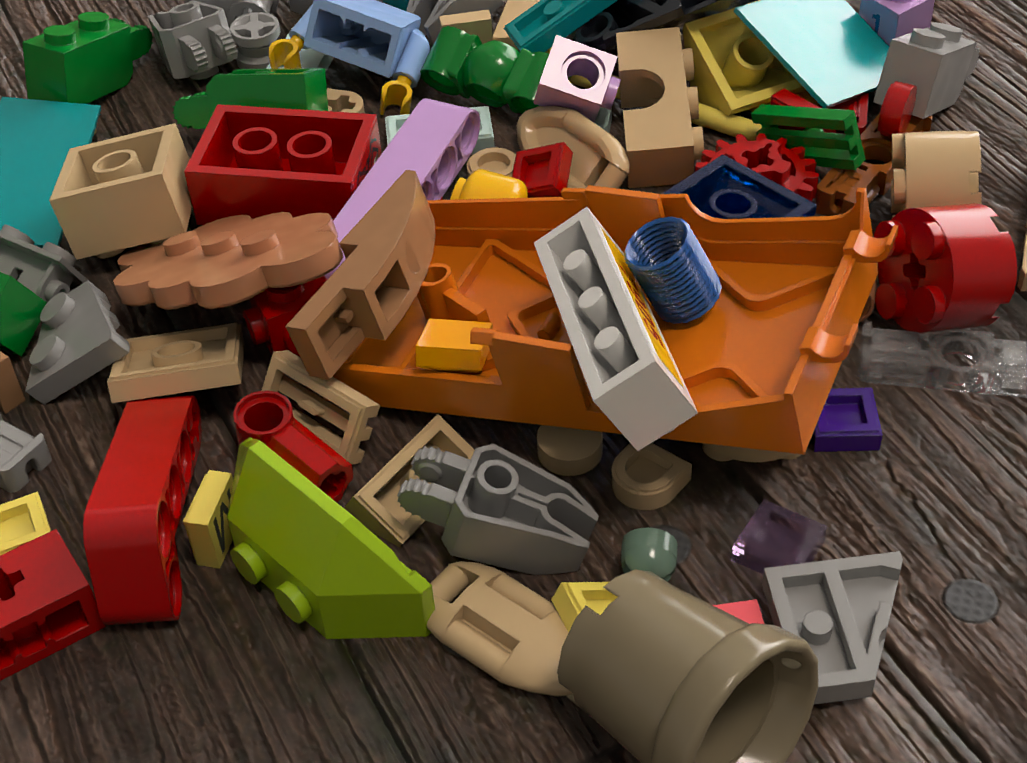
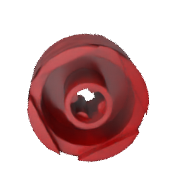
M973 203L908 208L900 211L891 220L880 222L876 227L874 238H885L890 234L893 225L898 226V234L889 255L883 261L878 262L879 287L876 290L875 303L881 317L886 320L894 319L902 328L912 333L983 327L995 322L999 317L993 316L1000 304H1008L1010 302L1017 280V257L1013 240L1009 231L999 232L990 218L998 215L986 205Z

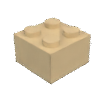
M176 123L69 149L49 201L77 260L95 255L98 258L113 257L123 252L126 248L146 243H162L172 236L187 232L192 202L184 170L190 159Z

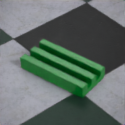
M761 104L751 113L753 123L762 125V128L756 132L757 136L759 133H764L767 139L774 141L782 137L786 138V148L788 149L802 146L805 148L804 159H815L816 166L856 170L866 160L854 110ZM778 125L806 128L802 131L779 129ZM823 129L844 130L845 134L826 133Z

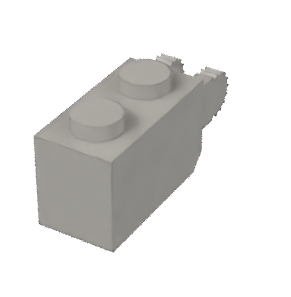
M937 22L931 23L930 28H914L912 33L891 39L873 102L882 105L890 85L895 81L916 85L917 87L913 116L924 119L954 105L962 91L965 79L971 76L978 62L980 51L979 48H976L977 42L962 38V29Z

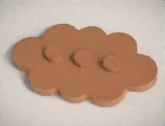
M278 212L254 219L248 215H236L215 220L192 231L177 234L162 243H146L130 249L117 260L121 273L115 277L113 282L122 304L128 306H143L156 303L157 307L169 310L198 303L199 306L204 308H223L246 301L268 288L292 287L318 279L333 271L340 264L343 253L337 239L338 234L333 219L328 213H312L293 218L289 212Z

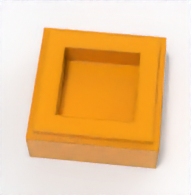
M429 318L416 344V367L465 372L482 371L490 349L488 345L470 344V331L473 327L493 329V323Z

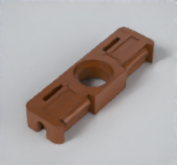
M880 113L860 137L865 159L878 160L886 164L863 162L856 170L832 168L817 185L815 211L825 216L844 214L853 208L856 202L857 188H866L868 205L878 194L884 196L890 189L893 169L902 168H892V138L882 136L878 131ZM912 115L906 132H930L932 115L924 119Z

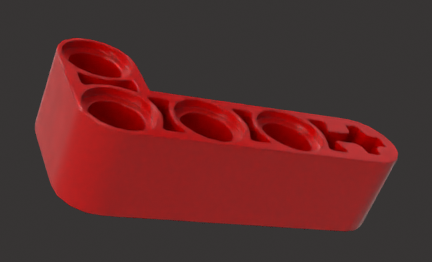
M195 396L131 400L126 403L86 505L83 520L85 553L98 612L104 625L178 620L181 615L182 578L174 538L201 447V416Z

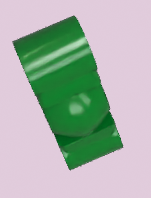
M446 26L441 28L420 73L422 80L439 92L453 96L460 94L463 98L467 99L472 96L481 103L493 107H502L508 104L512 112L523 114L527 110L539 107V105L534 104V99L549 54L539 51L532 53L524 48L519 52L511 45L496 40L482 44L478 35H470L461 29Z

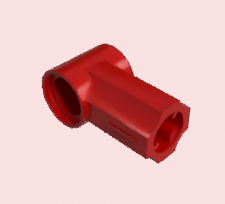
M264 390L253 392L243 397L236 404L233 416L238 444H241L249 437L260 440L335 502L342 499L346 487L353 480L352 464L293 417L292 404L286 396L278 392Z

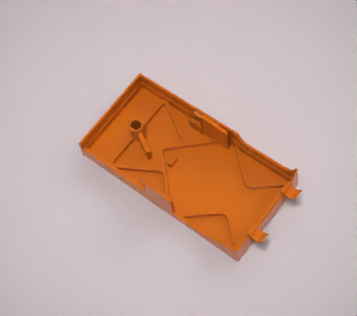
M588 185L586 189L563 188L561 191L562 197L427 200L435 219L436 237L428 272L417 296L386 340L365 338L332 376L380 404V407L622 434L594 403L534 242L585 207H588L624 253L629 239L643 225L658 218L676 217L685 220L690 225L694 235H696V239H698L720 278L722 289L719 299L708 312L690 322L676 324L663 321L657 315V312L644 293L698 411V414L660 438L804 455L841 363L848 356L857 335L858 321L878 275L877 262L883 261L889 255L898 234V226L893 225L890 234L885 238H873L866 188H857L856 202L853 208L844 214L744 219L711 217L693 205L688 194H657ZM429 318L492 322L493 329L473 327L470 331V344L488 345L490 349L482 371L465 372L416 367V344Z

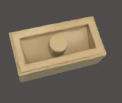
M439 414L360 489L344 507L345 510L371 532L397 547H400L425 521L419 515H412V513L406 512V509L400 507V502H397L399 498L397 495L404 481H409L410 478L419 479L417 475H414V470H411L413 466L411 463L418 449H423L424 446L426 448L432 446L436 449L440 448L443 452L449 451L470 460L475 451Z

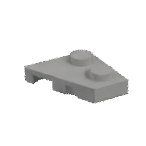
M87 280L67 294L64 292L56 294L48 301L41 312L40 320L42 321L37 345L30 355L29 361L32 366L25 392L44 405L127 355L130 351L128 341L116 332L120 324L116 315L110 311L111 305L106 294Z
M900 551L764 568L762 587L773 625L805 639L818 658L819 686L814 704L872 697L903 562Z

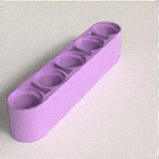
M428 98L422 99L333 222L338 234L337 239L339 243L405 170L416 171L427 200H440L476 146L480 131L478 111ZM344 253L340 264L333 271L325 275L327 280L346 260Z

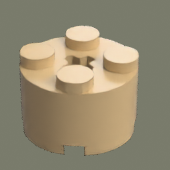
M958 130L892 134V168L902 169H893V179H891V213H899L908 208L981 204L982 192H979L978 172H981V147L978 131Z

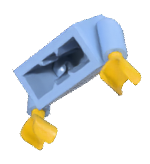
M313 0V4L290 30V39H280L271 43L269 46V60L271 69H278L282 65H284V69L302 68L299 52L301 49L307 50L310 48L388 78L393 76V81H389L382 86L379 112L383 115L387 106L399 105L401 106L400 115L410 114L411 88L416 87L421 77L420 70L430 52V45L423 32L419 30L421 17L377 0Z

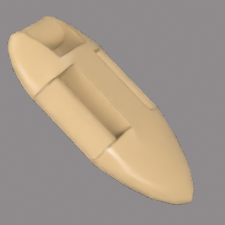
M539 106L525 111L519 117L516 127L517 140L521 151L565 142L571 149L573 157L567 188L586 189L588 185L619 189L629 174L630 162L626 150L612 134L599 127L577 110L562 106Z
M460 561L450 563L430 583L433 589L435 610L427 622V628L442 644L482 669L500 683L543 695L558 697L573 694L561 685L558 679L557 670L561 650L569 632L553 603L506 573L494 567L475 562Z

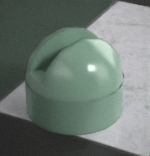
M638 528L624 535L621 544L620 561L623 573L625 574L635 569L650 571L668 582L677 566V540L670 533L657 528Z

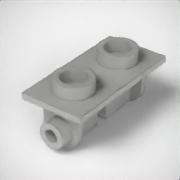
M6 224L0 230V272L10 275L14 279L18 278V282L47 303L58 293H69V286L72 281L78 284H83L87 281L73 267L77 259L63 248L50 242H46L43 248L35 246V242L29 236Z

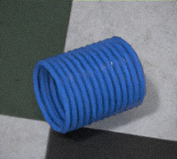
M676 217L655 219L639 228L627 242L624 251L625 263L635 276L657 315L663 321L673 324L690 322L708 312L719 299L722 289L720 278L698 239H696V235H694L690 225L685 220Z

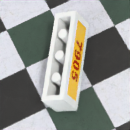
M585 207L535 241L536 251L594 403L637 451H640L698 414L645 295L635 276L625 263L623 251L590 209Z

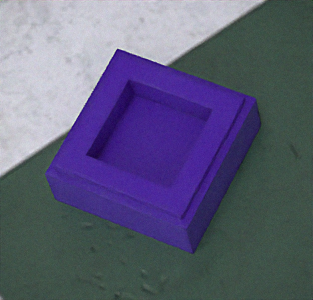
M836 388L830 390L811 437L814 452L880 450L883 434L873 389Z

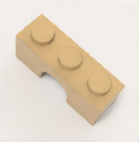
M680 27L616 33L618 76L621 79L619 85L621 108L646 107L643 109L623 110L625 150L630 162L629 174L627 175L628 188L694 183V160H701L704 140L702 126L692 127L691 120L699 119L697 86L687 87L686 81L694 80L692 48L682 49Z

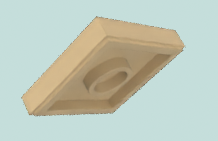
M231 323L126 339L130 345V351L127 355L113 363L107 381L112 403L241 384L245 345L241 324Z

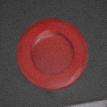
M895 81L890 85L879 115L878 131L880 135L892 138V134L906 132L915 105L916 85Z

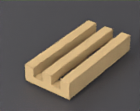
M289 350L274 351L261 391H280L298 402L299 407L314 416L319 415L345 431L342 438L292 407L293 417L352 465L361 463L365 451L360 449L359 445L361 441L369 440L373 428L366 424L368 418L377 417L380 404L334 377L328 380L309 376L301 358ZM286 375H288V376H290L291 378L295 379V380L298 381L299 383H297V382H295L294 380L290 379V378L287 377ZM314 392L318 393L319 395H321V396H323L324 398L328 399L329 401L333 402V403L336 404L337 406L333 405L332 403H330V402H328L327 400L323 399L322 397L318 396V395L315 394Z

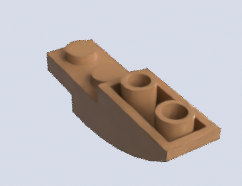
M405 170L341 240L339 244L346 260L285 326L309 376L330 380L365 338L386 340L417 296L433 256L436 234L435 219L416 171Z

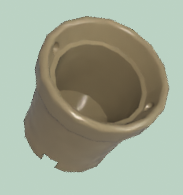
M637 569L615 577L603 587L617 596V598L607 606L601 615L585 606L576 617L562 646L557 670L559 683L573 693L566 696L571 702L589 714L591 718L641 763H785L792 754L810 718L819 686L818 658L805 639L775 625L749 624L671 585L653 572Z

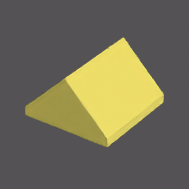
M735 8L684 24L682 31L685 49L692 48L694 62V80L689 82L690 87L697 86L699 103L719 109L730 116L771 102V96L783 88L794 94L806 90L733 12Z

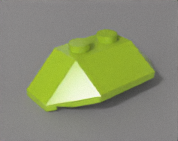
M249 437L239 444L227 520L235 546L230 551V556L243 577L252 584H257L259 581L263 582L274 592L278 604L291 620L297 624H301L306 620L326 639L429 636L431 632L427 628V622L435 610L432 585L417 571H412L397 558L393 550L360 521L263 442Z

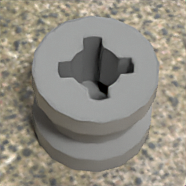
M264 12L249 13L236 18L231 23L230 32L234 43L238 45L236 48L238 51L236 58L238 67L240 69H266L270 63L269 46L277 40L281 32L278 19L272 14Z

